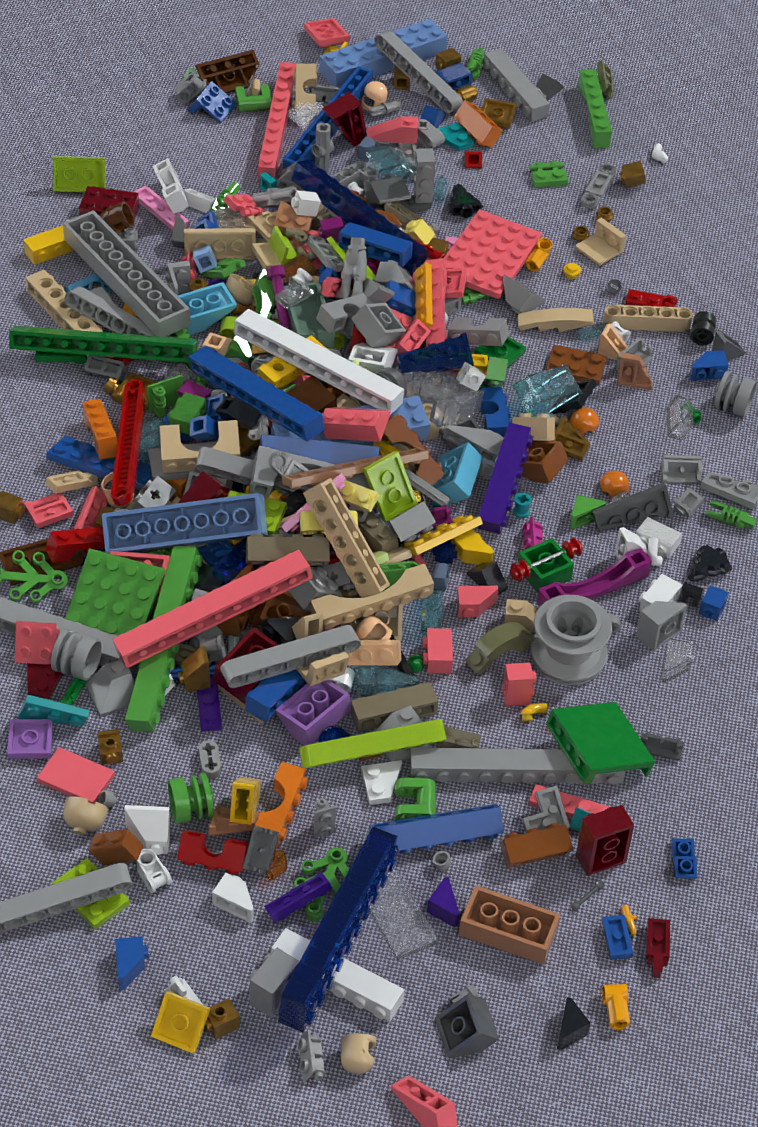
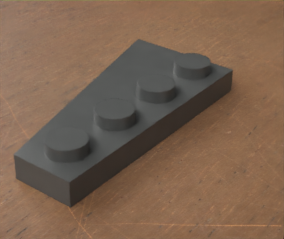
M664 482L592 511L598 530L620 527L631 522L632 524H638L647 517L653 520H659L660 517L666 516L667 518L674 517L667 486Z

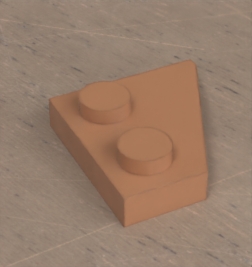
M281 201L273 226H277L283 232H286L287 227L303 230L308 236L312 218L297 215L292 206Z
M622 353L617 384L652 390L653 382L640 355Z
M217 805L209 826L208 835L253 831L260 811H255L252 824L248 825L230 822L231 807Z

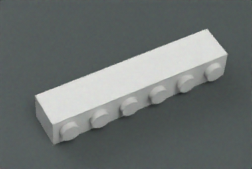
M287 928L284 929L271 948V954L278 947L300 961L299 977L312 981L317 987H324L339 998L349 1000L360 1009L364 1008L372 1012L379 1019H385L390 1022L404 1001L405 989Z

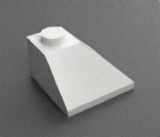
M125 805L126 828L143 844L142 849H151L156 855L168 854L170 841L169 807Z

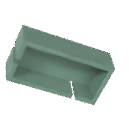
M311 282L284 286L291 330L304 338L312 335L326 348L334 347L335 332L328 333L316 319L320 306L326 303L324 295L321 294L320 283Z

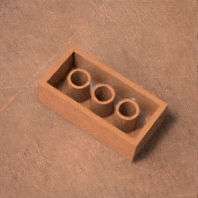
M475 885L460 920L459 936L544 965L557 933L561 914Z

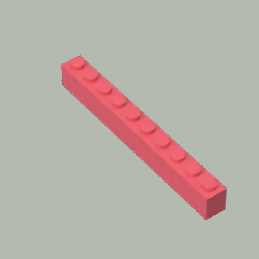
M280 62L258 164V183H260V174L264 172L276 180L293 98V85L296 84V80H293V70H296V63Z
M300 550L289 553L274 562H270L255 571H251L247 575L113 638L116 652L127 669L313 579L310 565Z

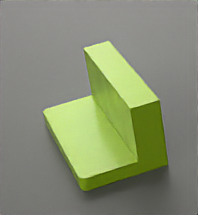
M273 226L269 244L280 263L298 264L299 257L287 236H283L279 228Z

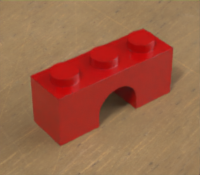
M103 527L51 531L45 549L52 563L71 561L73 554L80 549H84L86 555L89 548L105 552Z
M188 830L181 833L177 860L183 861L184 865L195 866L196 864L204 865L205 869L217 870V868L226 869L225 872L229 874H239V872L244 871L242 868L249 842L228 838L224 842L222 853L215 854L206 847L207 834Z

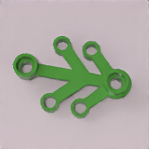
M20 550L13 553L12 560L14 563L19 564L26 573L8 572L0 568V584L4 580L25 582L19 588H12L10 590L9 598L14 602L19 601L21 596L36 584L46 583L41 589L32 590L30 593V601L39 603L42 597L52 589L61 590L65 588L68 582L67 575L60 570L54 571L45 561V555L41 552H36L33 555L32 561L35 565L40 566L47 575L39 574L25 559V554ZM21 555L22 559L18 560L15 556ZM41 557L42 561H36L35 558ZM59 577L61 578V581L56 582L54 578ZM17 592L19 596L13 597L12 593ZM38 594L40 597L38 599H34L32 595Z
M331 848L327 851L326 857L314 862L312 860L303 861L302 872L305 875H311L315 870L328 866L323 874L333 888L336 902L341 906L349 903V892L342 889L335 876V872L338 869L344 878V885L346 887L353 888L357 884L356 874L351 873L346 866L348 855L345 850ZM303 877L296 878L294 881V888H296L298 884L304 883L313 877L307 879ZM326 894L314 899L313 902L306 906L305 916L309 921L317 922L322 919V903Z

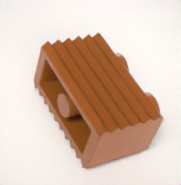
M126 828L95 834L89 847V852L104 866L138 860L143 844Z

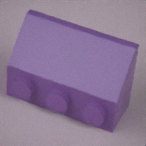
M329 680L309 686L307 683L275 711L294 739L303 745H310L351 711L350 694Z

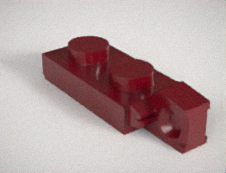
M648 918L646 960L648 965H652V977L661 978L663 966H668L670 958V920Z

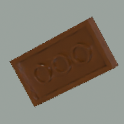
M47 538L1 551L0 562L4 571L26 573L19 564L14 563L12 560L13 553L20 550L25 554V559L39 574L47 575L40 566L35 565L32 561L33 555L36 552H41L45 555V561L54 571H65L84 565L86 555L83 549H80L73 554L71 561L52 563L45 549L48 541ZM16 555L15 558L20 560L22 556ZM41 557L35 558L36 561H42ZM8 580L10 586L23 583V581Z

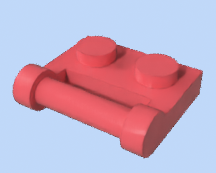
M54 492V494L23 503L25 512L30 516L37 529L73 516V510L62 493Z

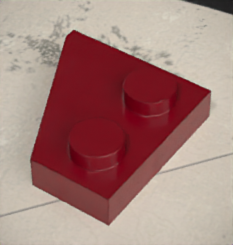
M27 663L28 695L49 700L64 674L53 671L51 664Z

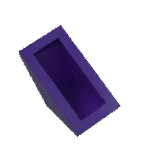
M446 877L428 899L427 913L453 927H458L460 914L449 877Z

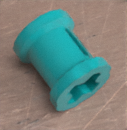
M518 493L514 498L516 505L513 508V514L518 518L528 517L530 515L529 505L532 503V498L527 493Z

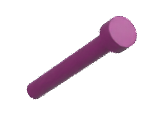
M272 266L266 269L268 280L272 281L279 325L291 330L283 285V278L286 276L284 266Z

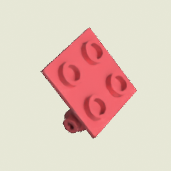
M16 621L15 662L51 664V656L56 638L60 635L57 623Z

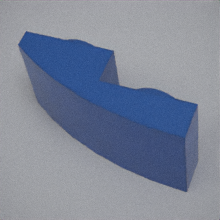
M672 838L671 850L674 877L697 879L694 839Z

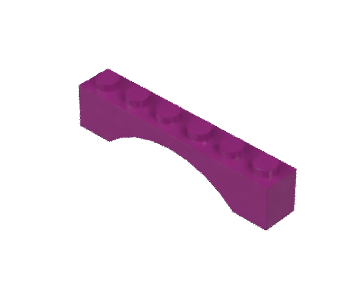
M639 548L624 554L609 568L589 579L575 583L555 582L540 588L537 605L540 607L551 598L561 595H579L591 600L649 577L652 561Z

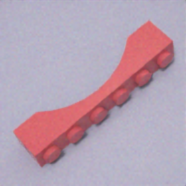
M443 258L426 260L425 262L432 264L433 325L429 327L431 332L426 337V351L449 352L445 319L447 270Z

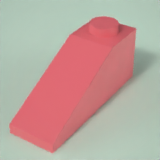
M401 116L368 127L367 136L377 142L417 144L419 117Z
M409 1075L391 1085V1090L423 1127H458L455 1103Z

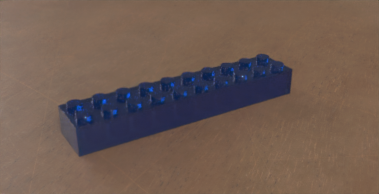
M372 827L281 994L278 1015L279 1023L303 1033L307 1025L311 1026L316 1017V1008H321L323 1005L326 989L330 990L332 988L335 972H340L344 963V955H349L353 946V938H358L362 929V921H367L371 912V904H376L380 894L378 892L380 887H385L388 880V872H393L397 860L394 858L399 849V846L396 845L398 836Z

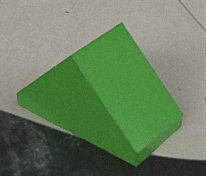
M577 495L571 515V530L595 521L592 511L606 506V502Z

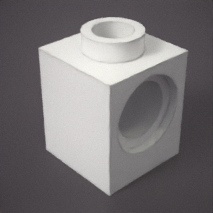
M465 362L456 379L461 384L477 392L486 375L481 370Z

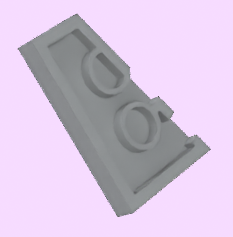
M708 472L701 482L700 488L741 504L744 507L754 509L758 503V485L751 484V480L744 479V482L733 480L731 476Z

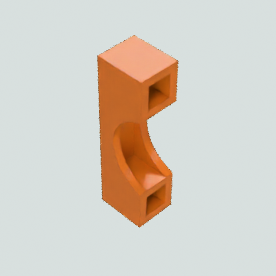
M91 399L88 402H83L84 422L88 431H92L99 459L116 457L117 436L101 399Z
M281 762L274 778V791L284 801L274 810L260 812L255 826L280 832L276 844L277 849L281 841H285L287 837V825L293 822L294 808L299 807L302 798L301 791L306 790L309 780L306 777V768Z

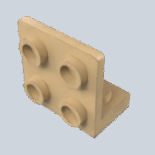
M601 217L596 221L595 234L578 243L576 249L601 266L624 252L626 235Z
M346 652L333 654L322 660H316L309 666L299 668L297 671L309 686L345 674L349 656Z

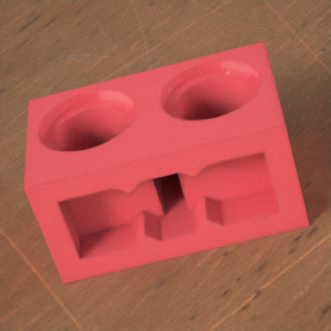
M419 319L407 325L405 328L406 332L391 347L398 349L396 358L402 363L415 354L431 332Z

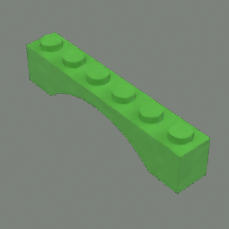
M591 69L580 70L578 89L580 96L584 98L587 105L593 148H610L612 130L597 72Z
M262 269L251 292L255 300L256 313L269 319L272 314L269 311L274 308L276 303L272 281L268 280L266 270ZM236 335L225 353L227 358H239L245 364L247 362L251 363L255 356L252 354V343Z

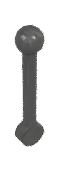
M601 880L596 881L594 888L578 902L572 903V910H579L580 905L597 890H602L604 882Z

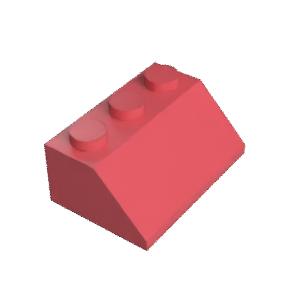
M341 407L325 408L323 413L325 430L323 433L326 439L380 442L391 411Z

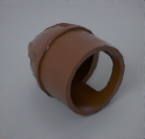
M126 202L108 206L100 215L115 233H120L122 229L134 226V216Z

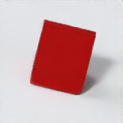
M465 151V168L482 169V152Z

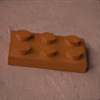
M554 345L545 374L579 382L593 378L599 386L607 356Z

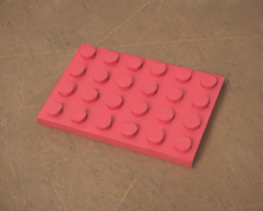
M479 209L445 255L443 261L446 269L466 268L467 278L465 287L500 299L505 292L503 276L507 275L513 279L536 247L538 240L542 238L543 233Z

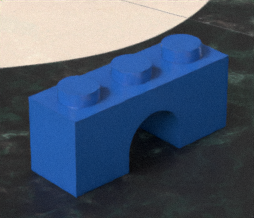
M502 387L480 388L478 402L481 414H485L484 429L498 433L504 438L508 423H512V421H509L510 409L506 407L507 395L503 394Z

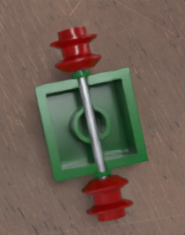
M572 537L570 538V543L566 540L563 541L561 549L551 538L519 552L518 563L511 564L510 575L518 582H521L523 577H525L537 593H539L540 588L552 583H566L572 580L574 563L570 559L574 558V554L577 556L582 554V543Z

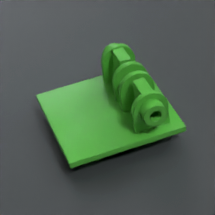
M183 375L147 386L149 414L154 412L161 419L166 415L165 408L176 404L180 397L176 391L183 385Z

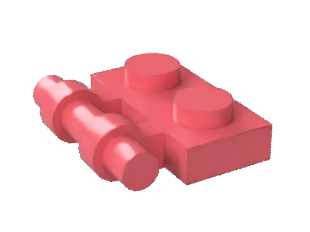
M248 194L226 195L223 200L234 212L239 211L240 215L245 218L252 215L257 217L262 215V212H266L265 209L257 207L258 205Z

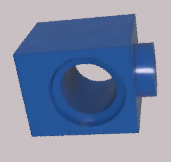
M710 585L701 602L699 614L718 621L726 606L729 592Z

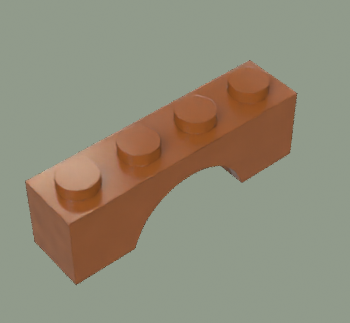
M399 414L392 415L388 419L384 430L383 441L387 445L399 443L408 449L418 447L428 450L429 458L421 460V463L414 464L412 472L432 486L445 475L442 471L443 467L438 461L433 460L430 456V450L419 442V436L416 432L409 429L406 419L402 415L399 416Z

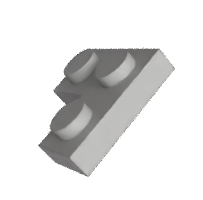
M557 785L536 791L535 795L541 813L521 819L525 833L526 830L536 827L539 830L547 829L546 826L553 823H559L560 826L567 824V828L570 827Z

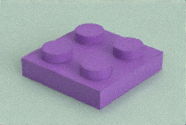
M10 719L8 759L51 758L53 721L50 719Z

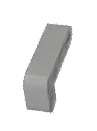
M355 162L316 184L314 192L317 193L320 200H327L325 196L337 189H346L352 182H356L358 187L364 188L363 181L369 180V177L379 176V170L366 162Z

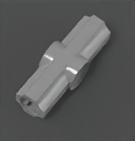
M327 123L316 125V143L311 147L312 153L315 156V170L324 173L329 171L330 152L334 150V144L330 139L331 126Z
M268 188L266 192L253 194L252 198L258 205L257 207L279 208L281 201L291 204L297 188Z

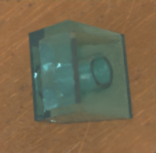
M385 145L365 152L374 167L383 176L388 173H395V176H401L405 181L413 173L412 168L409 166L411 163L402 156L404 153L398 147L393 148L390 145Z

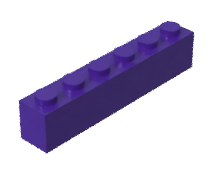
M508 423L479 513L483 524L479 525L478 529L500 534L502 527H506L508 521L506 514L507 511H511L513 506L511 498L512 495H516L518 490L517 479L522 478L524 469L522 464L527 462L529 454L527 448L528 446L531 447L534 436L531 435V427Z

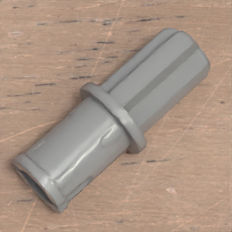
M399 100L388 103L382 102V105L368 109L369 116L388 115L390 112L400 110L401 104Z

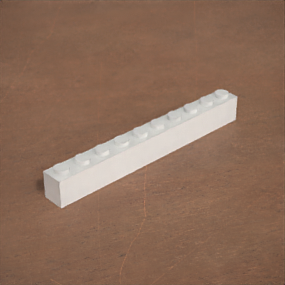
M247 309L235 320L234 335L376 409L390 410L392 414L403 403V388L250 309Z

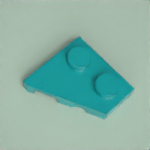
M459 122L437 128L445 137L443 144L449 145L457 151L472 148L474 145V141Z

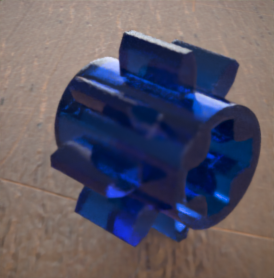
M446 541L437 545V547H433L435 561L452 564L453 558H457L458 551L455 550L456 545Z

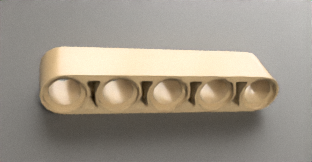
M608 305L605 307L603 325L606 327L608 323L611 324L616 321L625 330L686 332L690 329L693 312L688 308Z

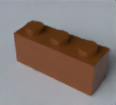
M559 823L547 825V829L539 830L536 827L526 830V834L518 835V832L505 835V838L500 842L506 868L569 854L574 849L567 824L560 826Z

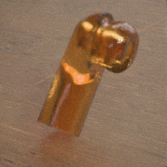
M276 850L274 852L273 867L265 873L266 877L271 881L287 870V857L283 850Z

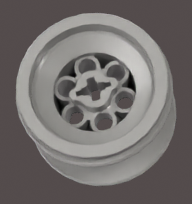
M579 595L557 596L539 607L534 618L536 632L534 637L536 639L531 642L530 646L532 661L536 669L548 680L562 685H580L593 680L600 674L608 657L606 644L612 634V622L607 611L597 602Z

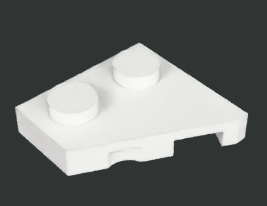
M401 760L361 766V774L369 805L391 802L395 781L398 779L402 768Z

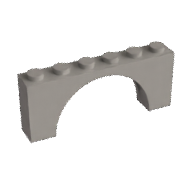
M259 445L254 458L249 494L259 493L264 498L269 497L273 486L282 480V476L270 468L269 457L274 452L283 451ZM284 452L309 470L335 465ZM280 456L277 457L275 464L280 467L283 459ZM358 473L354 474L352 478H346L349 482L370 489L365 475ZM345 503L349 510L357 511L358 521H365L368 511Z

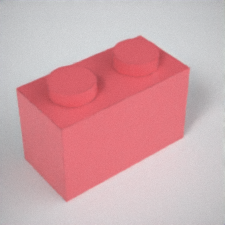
M427 628V636H423L422 648L426 649V652H423V665H427V673L452 674V629Z
M531 663L505 665L502 689L505 706L530 704L531 696H534L533 683H536V672L532 671Z

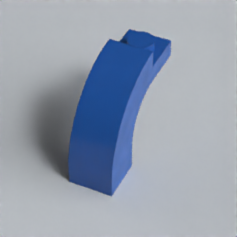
M222 393L207 397L206 415L190 419V437L201 443L219 439L218 421L224 420L215 410L226 395Z

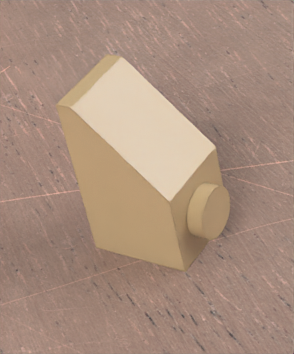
M507 599L504 623L518 622L524 625L529 632L536 633L534 618L538 609L526 600Z

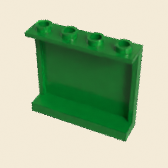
M616 702L552 709L546 722L548 729L584 785L591 784L596 774L641 769L646 777L655 763L652 755Z

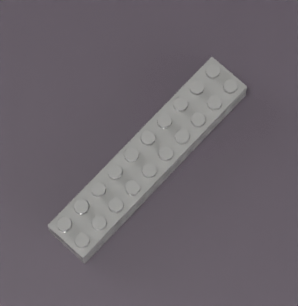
M94 210L63 223L64 240L156 336L165 337L191 325L190 308Z

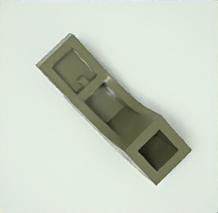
M518 622L504 623L484 634L475 643L477 647L464 661L476 674L481 675L501 654L510 650H517L523 653L536 638L524 625Z

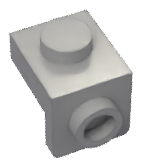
M689 487L679 499L674 498L672 501L675 505L674 509L680 515L686 514L688 517H691L705 499Z

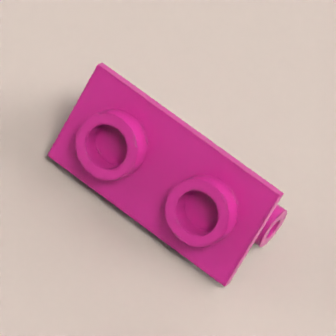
M532 516L522 528L524 550L543 542L541 541L543 539L542 525L539 522H534V516Z

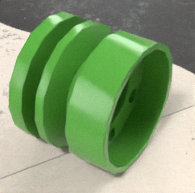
M206 773L199 774V784L195 775H190L189 786L186 785L183 777L168 779L169 801L175 824L190 822L192 811L195 812L198 820L203 818L202 810H204L207 819L213 817L214 797Z

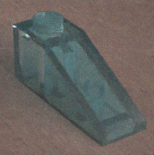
M433 589V594L422 598L421 633L427 635V628H442V589Z
M355 665L357 698L420 684L419 677L381 665Z

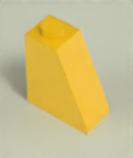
M239 777L233 782L230 822L252 824L260 799V779Z

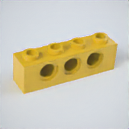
M312 335L309 336L308 338H306V339H308V340H310V341H312V342H314V343H316V344H318V345L324 347V346H323L317 339H315ZM277 356L270 362L262 364L257 370V376H260L268 383H272L278 389L283 388L306 373Z

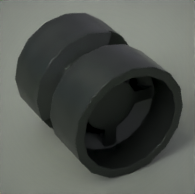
M707 311L695 314L690 335L694 343L702 346L712 343L717 322L714 314Z

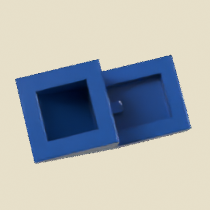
M210 210L198 218V223L192 227V229L218 228L215 213Z

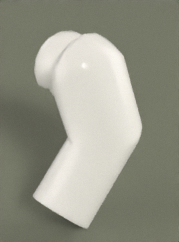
M656 143L652 151V158L665 163L668 160V156L665 155L664 151H661L662 145Z

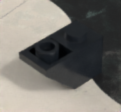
M227 396L215 410L224 421L237 420L238 427L252 429L262 415L238 398Z
M296 617L268 618L258 623L262 627V631L267 636L272 637L278 645L296 640L292 626L299 621Z

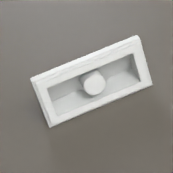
M191 188L183 190L189 206L205 213L209 212L216 199Z

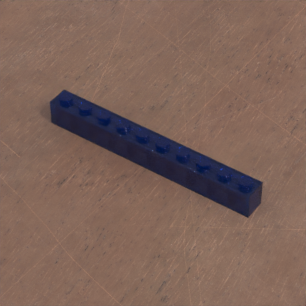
M306 159L296 162L291 178L295 184L305 191L316 192L321 204L338 217L341 216V219L347 224L351 222L413 242L412 258L404 266L409 272H415L418 267L425 263L429 251L422 244L413 240L409 234L404 233L397 225L392 224L384 215L375 211L372 206L354 195L347 187L341 185L337 179L332 178L325 170L315 165L313 161Z

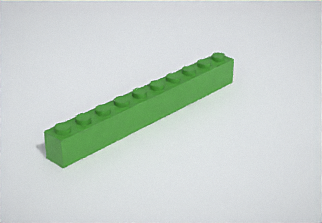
M173 545L153 619L192 600L194 584L198 581V569L202 566L203 562L202 555H200L197 547ZM180 644L141 661L125 717L130 731L155 732L156 724L160 722L161 706L165 704V691L170 685L169 675L175 667L174 658L175 654L179 651Z

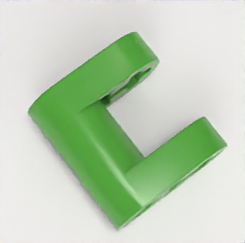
M268 84L260 85V95L246 96L244 86L235 87L238 112L269 110L272 98Z
M400 778L395 781V794L397 796L416 798V804H401L395 808V821L436 814V784L434 780L428 778Z

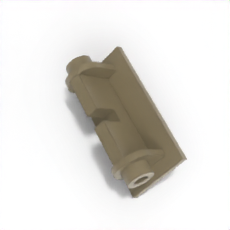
M444 726L447 740L436 743V746L443 748H479L482 735Z

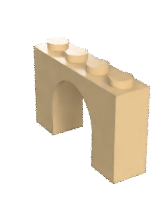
M237 420L218 421L219 440L212 448L240 456ZM179 424L160 426L163 473L199 471L195 468L199 451L189 450L182 445Z

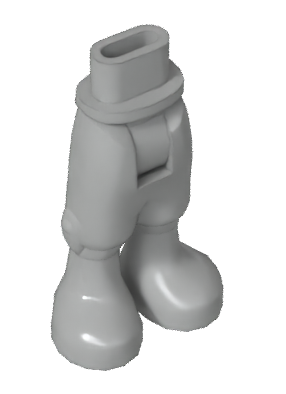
M351 237V243L348 245L344 267L341 272V288L337 291L335 297L338 300L364 293L363 281L366 278L367 265L365 238ZM354 278V285L351 293V281Z

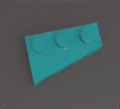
M27 695L18 712L17 719H50L53 723L83 726L88 718L89 710Z

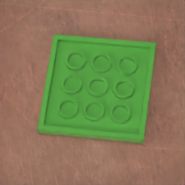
M89 548L65 619L117 636L149 622L166 570L161 567Z

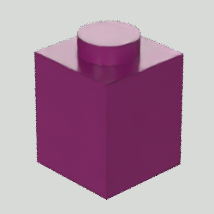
M341 216L320 220L321 227L318 228L319 237L324 238L326 243H328L327 238L330 236L335 242H339V232L344 228Z

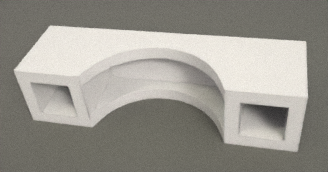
M167 158L154 165V171L163 187V196L173 214L184 211L189 207V204L171 162Z

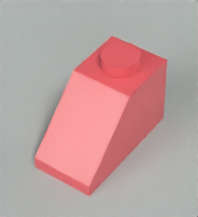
M458 586V617L471 618L479 617L497 602L498 586Z

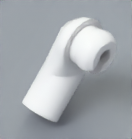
M649 538L647 551L648 557L652 561L651 566H661L663 559L661 556H657L658 539Z

